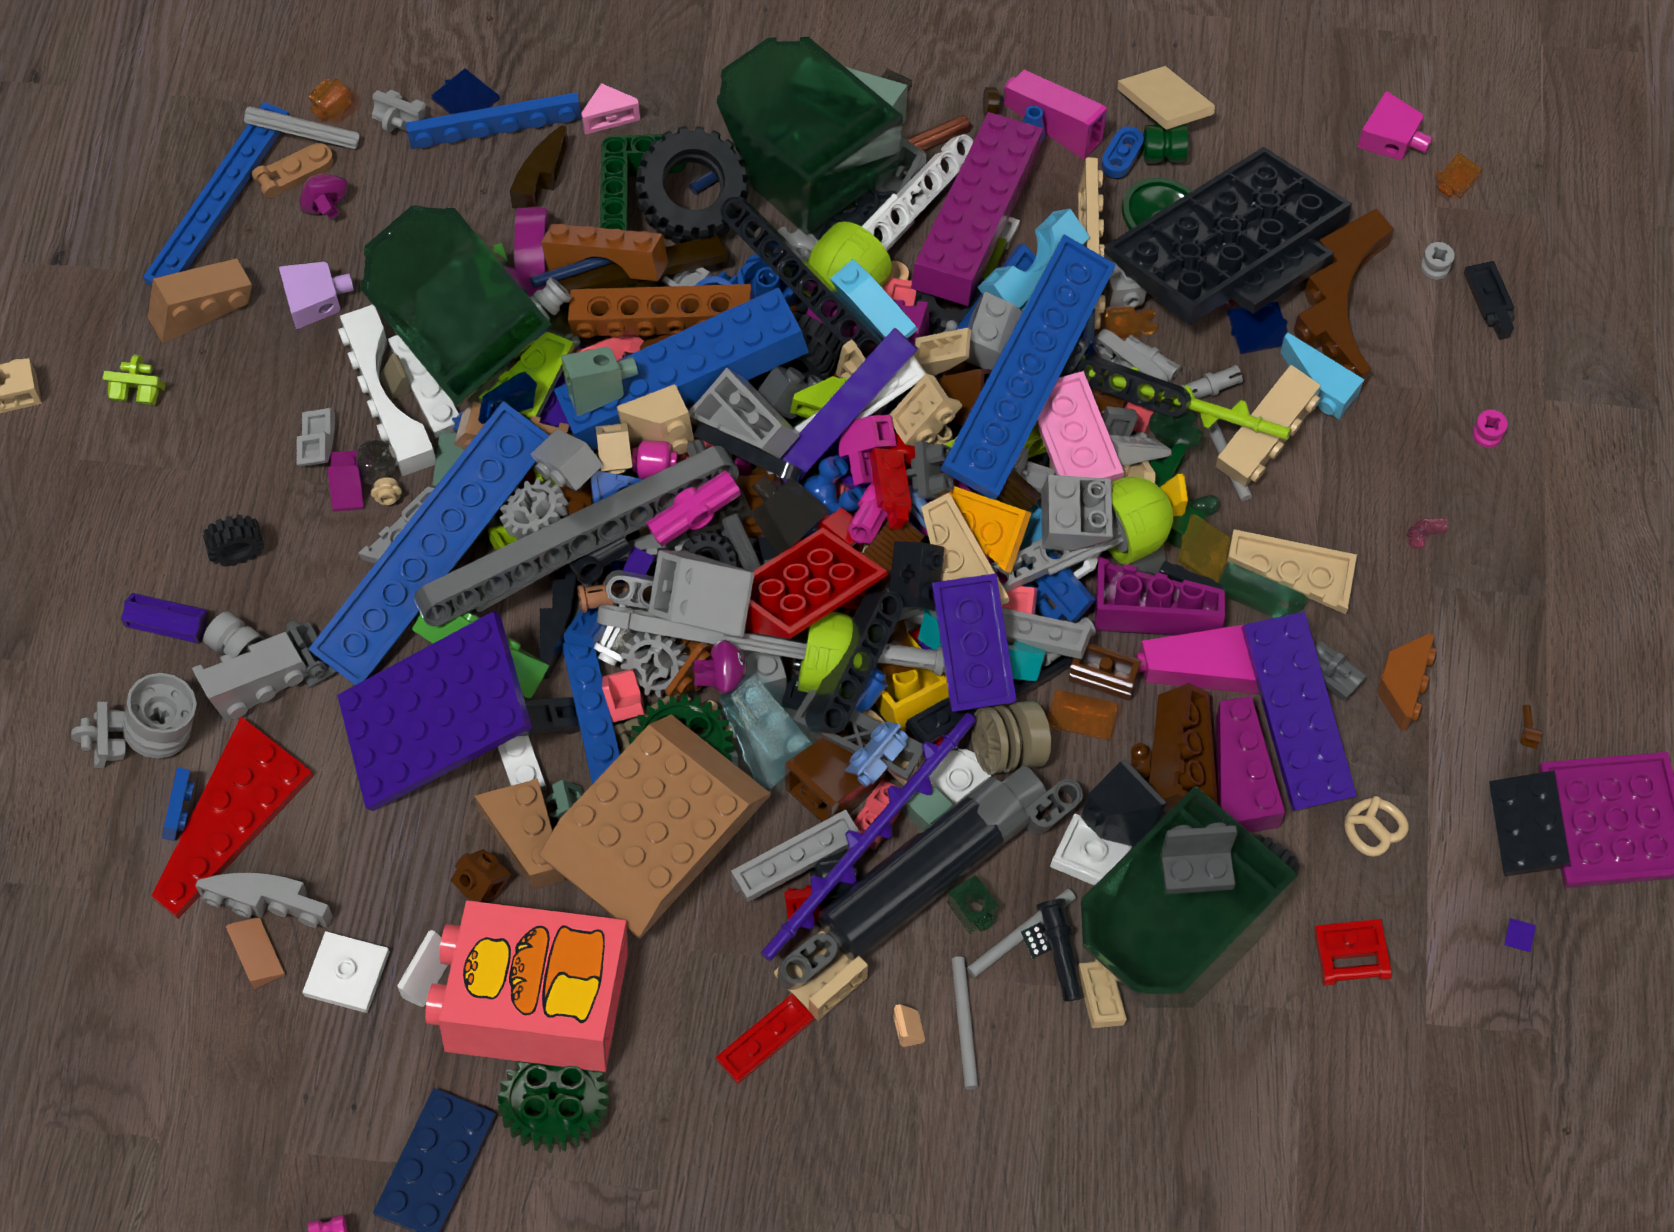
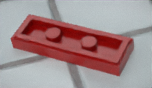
M792 993L718 1054L716 1061L735 1083L739 1085L815 1021L814 1016Z

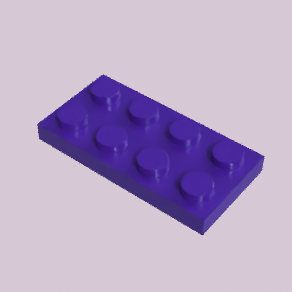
M997 574L932 583L951 712L1017 702Z

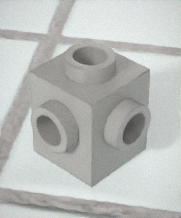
M1115 266L1103 290L1108 309L1141 306L1147 293L1119 266Z

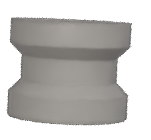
M1443 242L1431 243L1426 248L1421 262L1423 274L1435 280L1446 277L1454 260L1453 249Z
M553 277L546 281V287L543 290H537L534 294L540 304L553 315L560 311V306L563 303H568L572 299L570 293Z

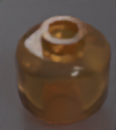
M328 78L324 79L309 94V100L313 104L309 109L321 121L325 117L330 121H336L351 107L352 101L349 97L352 93L337 78L333 81Z

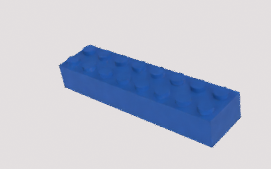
M778 287L617 360L620 361L633 357L638 370V375L622 380L624 395L620 399L577 417L568 396L566 384L553 390L575 438L586 442L593 451L598 449L596 426L621 424L617 411V406L675 384L686 408L696 404L726 368L749 380L809 353L802 331Z

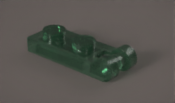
M1229 561L1218 582L1222 584L1221 589L1225 590V597L1273 618L1299 613L1308 602V598L1304 594ZM1280 600L1287 602L1288 607L1279 605Z

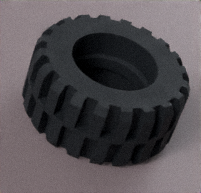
M687 126L678 127L677 133L673 134L669 130L662 134L661 140L655 139L649 145L648 152L643 154L635 186L636 196L638 197L637 205L640 212H644L647 224L650 227L654 225L657 228L656 233L662 234L663 238L667 234L673 237L672 242L680 244L681 240L693 241L715 235L722 237L730 229V226L721 216L720 210L723 202L733 196L739 197L746 202L750 185L748 184V167L743 165L744 157L741 152L736 153L734 151L735 144L729 139L725 142L720 139L721 133L713 130L711 134L704 132V127L696 126L695 131H688ZM694 162L706 166L719 180L720 192L718 198L712 205L704 209L689 210L678 206L668 197L665 191L664 182L669 170L678 164ZM742 208L736 213V218L741 215Z

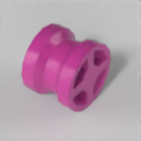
M1483 411L1479 415L1472 431L1474 441L1484 448L1496 447L1501 443L1508 427V421L1499 411Z

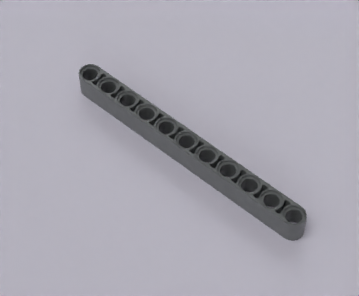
M721 446L710 447L422 586L415 593V604L427 625H442L646 526L647 521L672 506L676 496L683 490L690 487L697 489L725 470L735 481L739 470L725 448Z

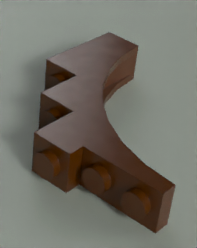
M1377 208L1320 239L1319 243L1334 252L1333 261L1308 278L1304 293L1312 307L1298 314L1293 330L1296 338L1314 349L1322 347L1325 356L1363 378L1362 387L1367 384L1371 367L1360 353L1351 332L1347 312L1348 291L1358 272L1373 256L1390 244L1394 228Z

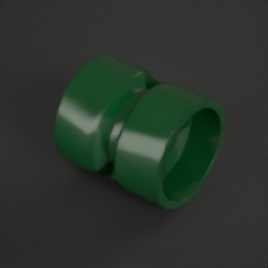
M1145 125L1143 133V157L1145 163L1162 162L1164 157L1167 158L1169 163H1186L1188 157L1187 125H1180L1166 131L1159 125Z

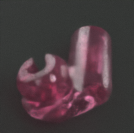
M1446 518L1420 519L1416 521L1407 531L1409 546L1413 548L1423 547L1425 545V537L1428 534L1446 533Z

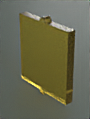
M1196 514L1190 516L1185 535H1182L1183 543L1177 561L1196 574L1209 577L1219 583L1223 566L1227 564L1226 556L1231 538Z

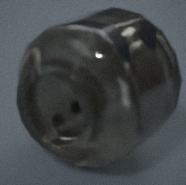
M374 439L361 444L357 450L355 465L359 466L361 480L367 484L374 485L381 478L393 477L396 465V452L389 443Z

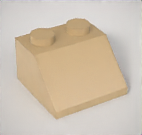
M675 384L617 406L620 423H627L629 443L632 448H638L640 442L644 440L667 441L672 446V452H678V455L687 452L688 443L694 441L689 412Z

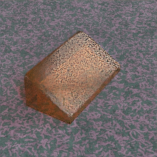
M1055 690L1048 724L1050 728L1110 741L1118 704L1076 693Z

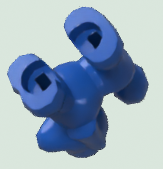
M835 455L823 459L819 464L820 474L808 477L802 484L798 482L794 488H791L785 481H781L778 493L781 494L785 513L800 512L801 516L807 512L809 505L816 507L819 519L810 521L801 528L802 540L819 530L817 526L826 514L832 515L841 507L848 513L859 509L857 504L865 492L860 487H856L852 491L850 489L846 490L840 495L839 501L837 499L834 483L849 470L848 464L842 457Z

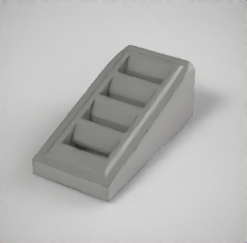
M1109 435L1121 466L1171 455V449L1155 438Z

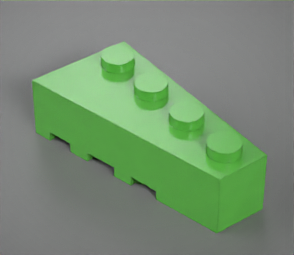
M467 612L442 625L430 626L426 624L420 614L412 630L431 643H435L480 619V617ZM507 637L523 696L531 699L550 665L520 648L521 644Z

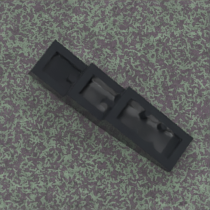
M568 564L565 565V579L552 580V608H540V660L550 665L542 679L550 678L563 652L564 633L570 626L573 617L579 581Z

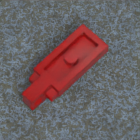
M874 448L870 453V462L877 507L887 511L890 529L901 530L903 525L908 522V514L911 512V498L903 451Z

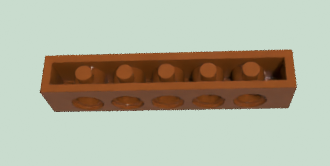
M751 284L571 289L570 295L572 299L569 302L568 322L573 337L674 335L723 313L719 312L721 310L727 311L754 299Z

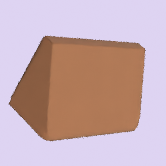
M260 917L231 923L226 926L254 989L285 976Z

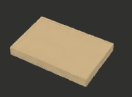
M1166 66L1118 80L1117 89L1166 130L1214 114L1215 105Z

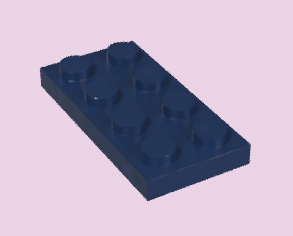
M433 1088L373 1211L374 1216L411 1232H442L496 1120V1114Z

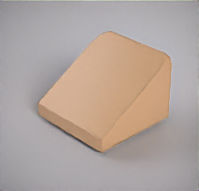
M901 1004L895 1005L893 1018L900 1046L907 1047L924 1043L925 1036L918 1011Z

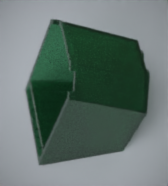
M777 37L766 38L722 69L720 94L717 96V105L737 152H741L744 157L743 165L748 167L749 181L752 188L805 235L811 233L897 170L903 115L810 37H800V41H777Z
M412 205L365 245L364 277L361 280L360 290L457 407L557 322L551 313L535 298L534 293L506 259L455 208H427Z
M1194 786L1081 898L1083 948L1104 971L1114 978L1145 1008H1193L1260 939L1297 879L1298 874L1197 786ZM1213 823H1225L1227 826H1236L1237 835L1230 852L1235 881L1233 890L1165 894L1160 853L1168 830L1180 825H1188L1192 829L1206 828V826Z

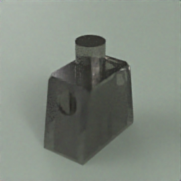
M765 474L751 486L763 500L752 511V516L777 555L792 547L829 512L827 507L794 479H788L777 488Z

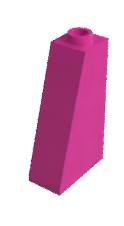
M1023 70L1017 77H1011L1004 87V105L1023 118L1029 106L1040 107L1043 110L1045 133L1083 160L1102 143L1107 107L1026 70Z
M1243 625L1143 640L1139 653L1135 654V658L1141 660L1139 672H1143L1146 683L1174 686L1190 683L1203 689L1259 694L1241 629Z

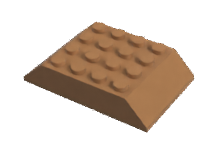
M669 715L649 724L560 818L539 855L540 858L612 917L626 920L627 929L641 939L771 796V793L673 715Z

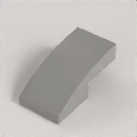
M331 408L302 412V436H297V466L328 463L335 430V412Z

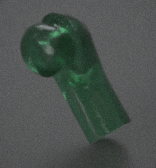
M1215 495L1203 496L1194 500L1187 496V506L1206 514V516L1216 513L1220 507V501Z

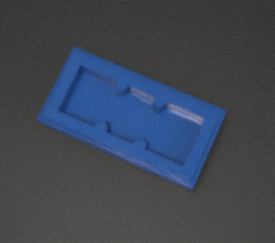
M598 608L588 609L587 613H582L580 610L564 633L565 643L594 648L607 628L606 625L596 622Z

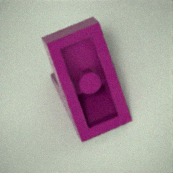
M362 450L331 452V467H328V478L333 512L364 510V478L361 479L360 476L361 473L364 475V470H361L357 465L358 461V464L363 467Z

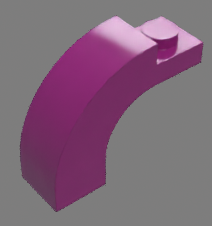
M527 207L517 208L514 264L517 295L535 294L537 290H543L546 287L544 285L533 288L530 277L547 272V264L541 244L550 224V211L547 208Z

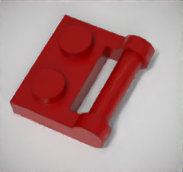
M1381 919L1315 926L1313 931L1323 986L1335 985L1336 981L1376 977L1379 980L1391 979V966ZM1375 956L1376 964L1334 968L1332 960Z

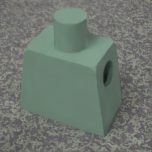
M609 347L561 356L568 396L577 417L622 398L624 395L622 380L638 375L633 357L616 361Z

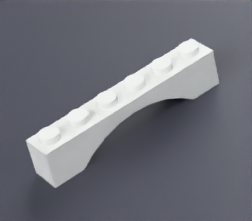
M373 304L341 315L340 319L343 328L338 329L340 338L344 346L350 345L352 351L347 354L353 370L358 368L360 370L361 376H358L357 379L362 393H369L371 400L367 401V405L372 418L379 417L381 424L376 425L382 442L388 441L389 445L393 448V450H386L392 467L398 466L401 475L405 476L435 465L434 450L424 425L397 409L387 397L380 384V367L388 343L375 305Z

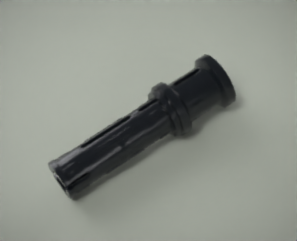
M1059 898L1039 903L1036 907L1037 911H1041L1046 930L1043 932V936L1046 938V941L1050 942L1063 1002L1080 1000L1085 996L1071 946L1070 936H1072L1073 929L1072 926L1068 925L1064 910L1066 900L1065 898Z

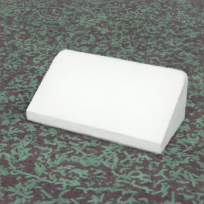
M433 930L428 931L397 985L403 999L420 1007H424L427 1003L431 984H438L448 966L440 964L442 937Z

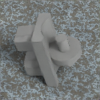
M391 89L387 93L377 90L373 94L374 109L372 118L382 122V129L384 131L392 132L396 127L407 132L406 122L423 120L425 117L426 105L424 102L419 100L412 101L411 103L402 100L400 93Z
M97 702V712L93 715V726H91L89 718H82L81 726L75 727L71 731L72 740L81 743V750L83 751L91 750V743L94 742V768H104L106 761L123 760L125 756V739H108V732H123L122 726L125 712L107 709V702Z

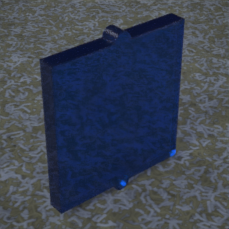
M464 68L451 80H446L445 85L431 95V99L451 115L490 108L500 100V96Z
M1278 301L1269 303L1254 314L1244 307L1227 311L1232 328L1231 336L1235 337L1240 354L1282 347L1284 336L1288 333L1286 328L1288 321L1283 318Z

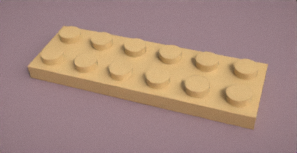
M1086 157L1078 188V220L1090 236L1083 245L1104 257V244H1099V237L1103 236L1104 220L1099 219V212L1102 213L1103 195H1100L1098 188L1102 187L1103 171L1098 170V158ZM1100 295L1080 335V339L1092 340L1094 330L1100 328L1101 313H1104L1105 295Z

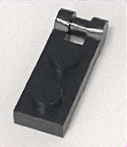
M573 697L525 701L532 729L519 736L559 732L574 734L580 731ZM557 712L562 714L563 718H558Z

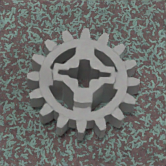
M537 478L534 485L525 481L523 489L516 487L514 490L516 494L509 496L507 499L508 505L500 507L503 513L500 516V520L510 536L514 535L516 540L561 520L560 516L568 515V511L565 508L568 505V501L558 485L554 486L551 480L543 484L540 478Z
M638 631L633 638L631 637L625 643L626 648L621 652L620 656L626 660L620 667L625 670H634L639 688L640 686L645 688L644 693L646 696L652 690H655L657 697H661L689 658L688 655H682L681 653L686 647L685 644L677 646L674 643L677 638H667L663 635Z

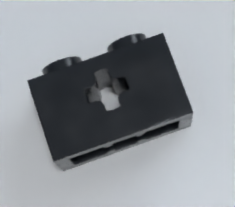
M895 541L889 591L899 594L903 601V608L935 611L931 584L941 582L945 547L923 542Z

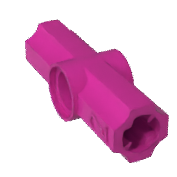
M725 470L697 489L690 487L683 490L676 496L672 506L647 521L646 525L656 541L663 547L688 529L697 530L707 525L712 520L714 512L741 495L740 489Z
M871 482L857 504L859 509L847 529L851 534V538L859 544H870L882 523L888 518L887 511L877 507L874 482Z

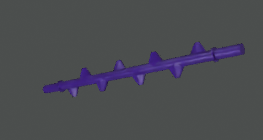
M966 713L950 733L943 736V741L939 745L930 742L922 744L925 762L902 788L892 785L888 788L889 804L863 834L852 830L846 832L849 850L825 878L814 875L811 877L812 893L790 919L780 926L781 929L760 952L766 960L771 961L789 939L796 936L795 932L800 927L812 929L815 926L813 911L839 881L851 885L857 881L853 865L878 836L888 839L892 836L891 820L915 792L930 795L933 792L929 776L951 750L958 747V742L975 724L976 719L971 714Z

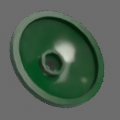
M1147 178L1136 182L1128 189L1122 202V216L1129 230L1133 229L1189 194L1192 190L1177 181L1166 178Z

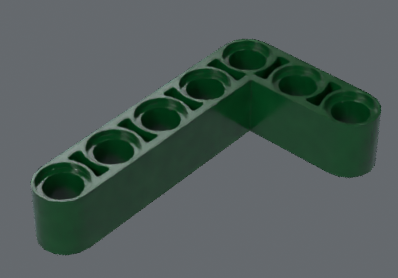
M662 134L614 135L602 141L600 228L629 231V175L637 174L643 154L648 152L649 145L655 139L661 140ZM687 162L674 166L668 173L683 171L687 166Z

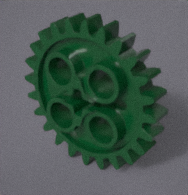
M686 694L682 696L681 702H676L675 697L672 696L669 698V704L667 705L661 699H658V709L655 710L647 706L646 712L648 717L638 715L637 720L640 726L631 727L632 735L635 737L629 738V745L649 724L673 715L679 721L686 720V727L690 730L698 727L707 730L698 736L732 762V756L729 753L734 752V743L730 742L733 740V731L727 730L729 728V720H721V709L711 713L712 702L710 701L703 707L700 706L699 696L692 703L688 702Z
M516 1061L517 1071L507 1069L508 1080L500 1081L502 1092L497 1093L498 1104H500L498 1105L499 1116H502L504 1128L510 1127L512 1138L521 1135V1145L523 1146L532 1140L535 1151H538L542 1144H547L549 1153H552L555 1144H559L561 1149L566 1151L567 1142L572 1141L578 1147L580 1146L579 1136L582 1135L585 1138L591 1139L590 1127L600 1129V1118L607 1117L605 1106L609 1105V1094H607L609 1091L608 1083L603 1082V1072L584 1070L577 1066L561 1067ZM534 1082H544V1084L540 1086L531 1085ZM569 1082L578 1083L575 1086H566V1084ZM532 1112H541L538 1116H529ZM568 1112L576 1113V1115L571 1117L563 1116L565 1113Z

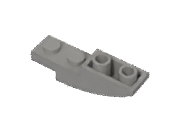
M230 873L199 879L195 885L202 897L201 899L205 903L214 907H220L221 904L231 907L234 913L245 918H250L251 915L262 918L266 908L273 914L281 917H286L287 914L295 916L299 922L316 928L317 925L328 928L333 918L327 904L307 898L308 892L303 882L286 877L261 873Z

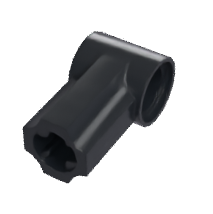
M622 537L568 563L580 583L590 584L601 577L604 570L603 567L629 553L632 549L625 537Z

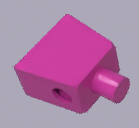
M1386 91L1362 129L1357 147L1402 160L1410 147L1426 153L1433 137L1420 132L1424 119L1422 113Z

